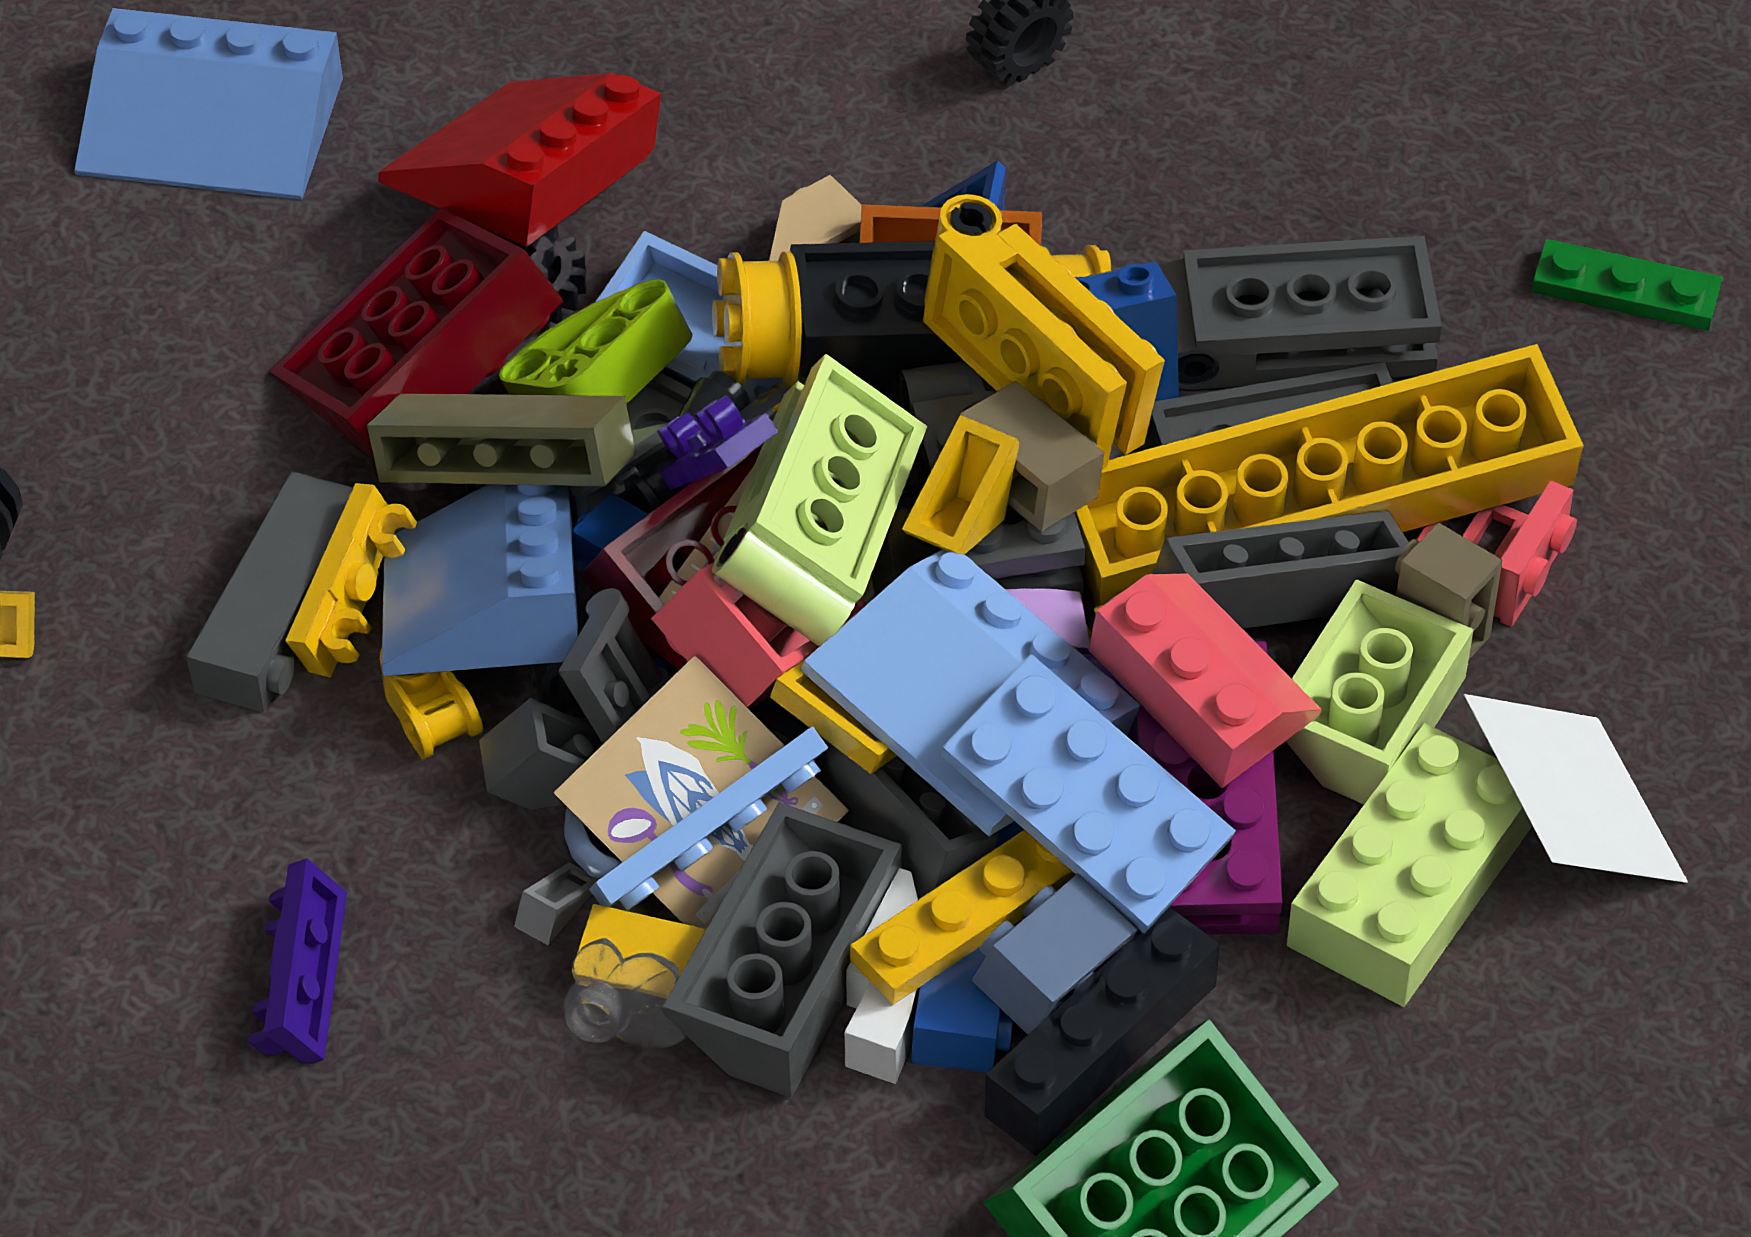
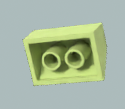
M1356 579L1292 677V680L1322 710L1319 717L1286 740L1287 744L1323 787L1365 804L1423 724L1426 723L1435 728L1466 678L1474 629Z

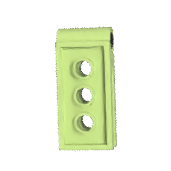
M827 354L811 368L805 385L797 381L784 394L772 422L778 433L765 441L723 539L725 543L712 567V573L818 646H821L831 636H835L849 617L855 603L863 596L927 429L924 423Z

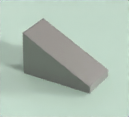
M570 862L523 891L514 927L549 945L592 893L589 889L599 879L590 876L586 871ZM571 873L587 883L580 886L566 877Z

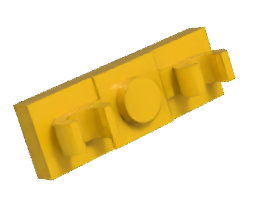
M355 483L285 640L310 673L331 678L337 662L352 663L358 660L359 653L347 639L351 633L368 634L372 628L362 615V611L366 602L375 591L376 580L379 575L378 569L384 556L389 558L403 556L406 550L397 536L394 535L395 530L398 528L415 529L417 521L408 508L401 504L388 505L375 485Z

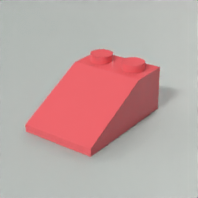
M713 562L697 571L651 619L665 634L668 644L674 651L682 655L687 661L696 656L750 710L771 696L778 677L806 659L820 646L712 573ZM862 598L855 603L843 625L867 605Z

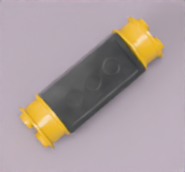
M935 241L791 244L790 251L781 252L778 261H742L738 252H731L728 258H719L717 284L719 295L723 296V300H713L712 304L714 337H724L725 345L720 346L719 371L735 379L742 387L744 386L745 379L781 378L786 387H792L797 381L805 385L811 368L827 354L868 384H899L900 370L962 361L963 359L923 322L924 298ZM1096 245L1085 246L1081 254L1051 255L1056 261L1063 263L1074 277H1087L1111 271L1109 252L1107 250H1100ZM1041 246L1047 253L1050 254L1049 250L1045 246Z

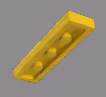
M1023 830L850 944L849 960L894 1005L981 947L987 937L1000 924L1008 920L1014 925L1024 918L1022 912L1026 906L1046 886L1051 885L1058 891L1076 874L1026 830Z

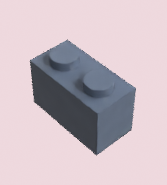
M1079 874L1058 891L1051 885L1046 886L1030 901L1022 912L1025 919L1015 927L1006 920L987 937L979 949L986 957L971 981L1028 1035L1119 952L1138 930Z

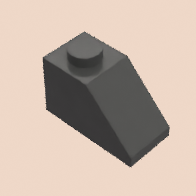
M530 698L479 740L487 792L529 810L565 805L554 792L603 743L592 725Z

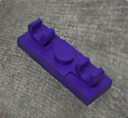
M726 395L719 401H713L696 413L694 416L697 422L687 412L680 418L679 416L674 418L657 431L664 445L677 457V459L661 469L659 474L670 490L729 468L778 433V430L766 413L747 421L742 419L738 409Z
M308 858L288 864L285 887L277 889L269 896V902L281 911V917L265 923L264 930L275 938L269 974L271 985L269 998L259 1001L252 1009V1013L265 1022L264 1030L249 1035L248 1043L259 1052L275 1056L286 1050L300 1063L314 1064L323 1061L325 1058L347 892Z

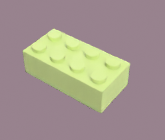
M1424 723L1291 903L1287 946L1405 1007L1532 827L1498 759Z

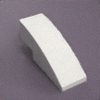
M901 868L897 870L865 935L918 900L912 872ZM850 962L846 970L847 1005L857 1009L844 1032L845 1067L896 1084L911 1048L920 987L892 1005L858 968Z

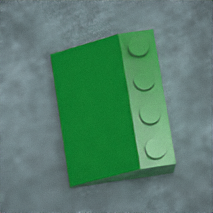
M1208 1019L1175 1037L983 1201V1203L1010 1237H1281L1331 1193L1339 1183L1214 1024Z

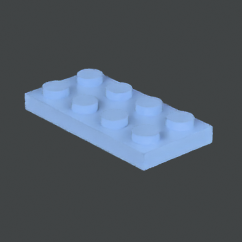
M1032 654L948 740L940 753L944 760L1071 871L1083 877L1117 911L1144 934L1224 848L1236 831Z

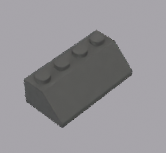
M778 802L665 1001L663 1014L729 1076L792 1098L847 996L846 970L851 962L849 960L850 944L865 935L899 868L902 869L901 844Z

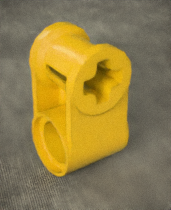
M381 648L380 666L385 697L399 718L405 735L422 760L433 755L434 747L465 733L473 737L483 732L482 721L473 698L463 683L456 679L452 671L383 676Z

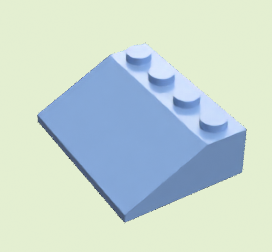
M941 550L905 570L843 625L835 636H831L803 661L801 671L888 746L890 750L988 836L1014 822V820L944 760L940 753L948 740L1031 654L1126 736L1141 706L1111 678L1106 676L1073 648L1063 637L1059 636L1016 597L1012 596L979 568L970 558L963 554Z

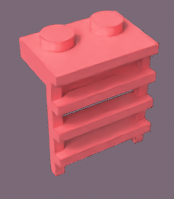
M1550 480L1529 515L1506 505L1478 511L1463 534L1464 538L1477 545L1492 520L1511 527L1494 554L1503 560L1494 616L1500 618L1501 623L1510 627L1514 625L1530 597H1535L1540 592L1557 554H1562L1567 549L1577 524V519L1569 516L1573 489ZM1445 520L1439 523L1446 526L1449 520ZM1437 523L1425 526L1417 540L1421 541Z

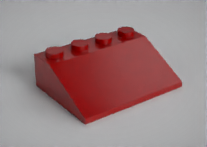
M614 73L509 82L381 169L378 173V182L439 209L443 208L473 224L527 247L643 162L655 147L661 93L640 85L636 79L630 76Z

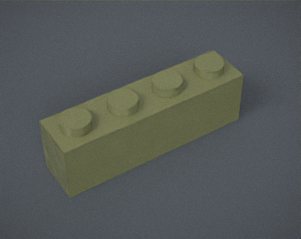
M399 394L367 425L379 482L606 486L636 454L625 396Z

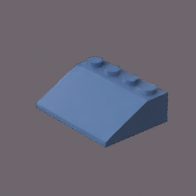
M112 8L96 51L75 164V175L302 200L343 80L337 32Z
M487 484L418 521L415 529L405 528L394 534L406 550L403 556L389 558L384 556L383 676L564 662L578 638L569 486Z

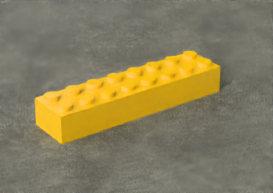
M1538 344L1110 459L1108 460L1107 467L1101 471L1097 498L1074 512L1085 546L1084 565H1080L1095 606L1098 607L1105 604L1112 597L1119 595L1145 575L1152 574L1165 538L1385 510L1390 512L1400 530L1405 532L1540 495L1550 480L1566 487L1572 486L1575 483L1583 443Z

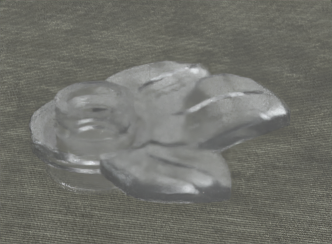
M607 938L592 941L581 948L572 964L576 982L570 987L564 1000L565 1020L570 1030L576 1036L592 1043H602L617 1036L624 1042L655 1049L667 1048L685 1039L686 1035L663 1014V1005L680 977L679 969L673 962L654 953H637L623 959L621 952Z

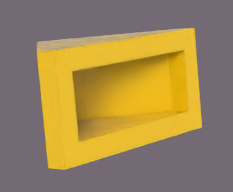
M960 415L902 530L906 534L948 552L965 555L1005 520L1020 444L1018 439Z

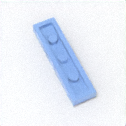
M812 726L604 875L589 890L601 906L612 907L620 901L628 911L659 888L653 876L674 862L682 872L710 852L714 847L707 837L728 823L736 833L763 814L767 808L761 799L782 784L787 793L790 794L817 775L821 770L814 760L820 757L828 749V746Z

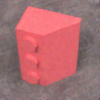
M1188 573L1147 574L1100 607L1096 612L1088 651L1221 788L1225 787L1320 716L1322 709Z

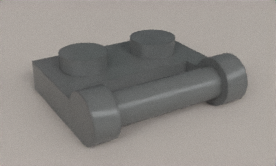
M613 588L598 592L587 602L586 612L589 619L558 671L603 744L671 679L666 669L657 667L627 617L629 613L627 602L621 592Z

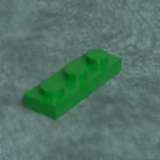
M1546 239L1533 280L1532 293L1709 331L1723 277Z

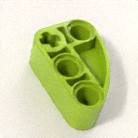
M660 279L649 280L595 302L545 331L506 362L499 376L509 395L625 396L627 404L689 344L693 334L666 281Z

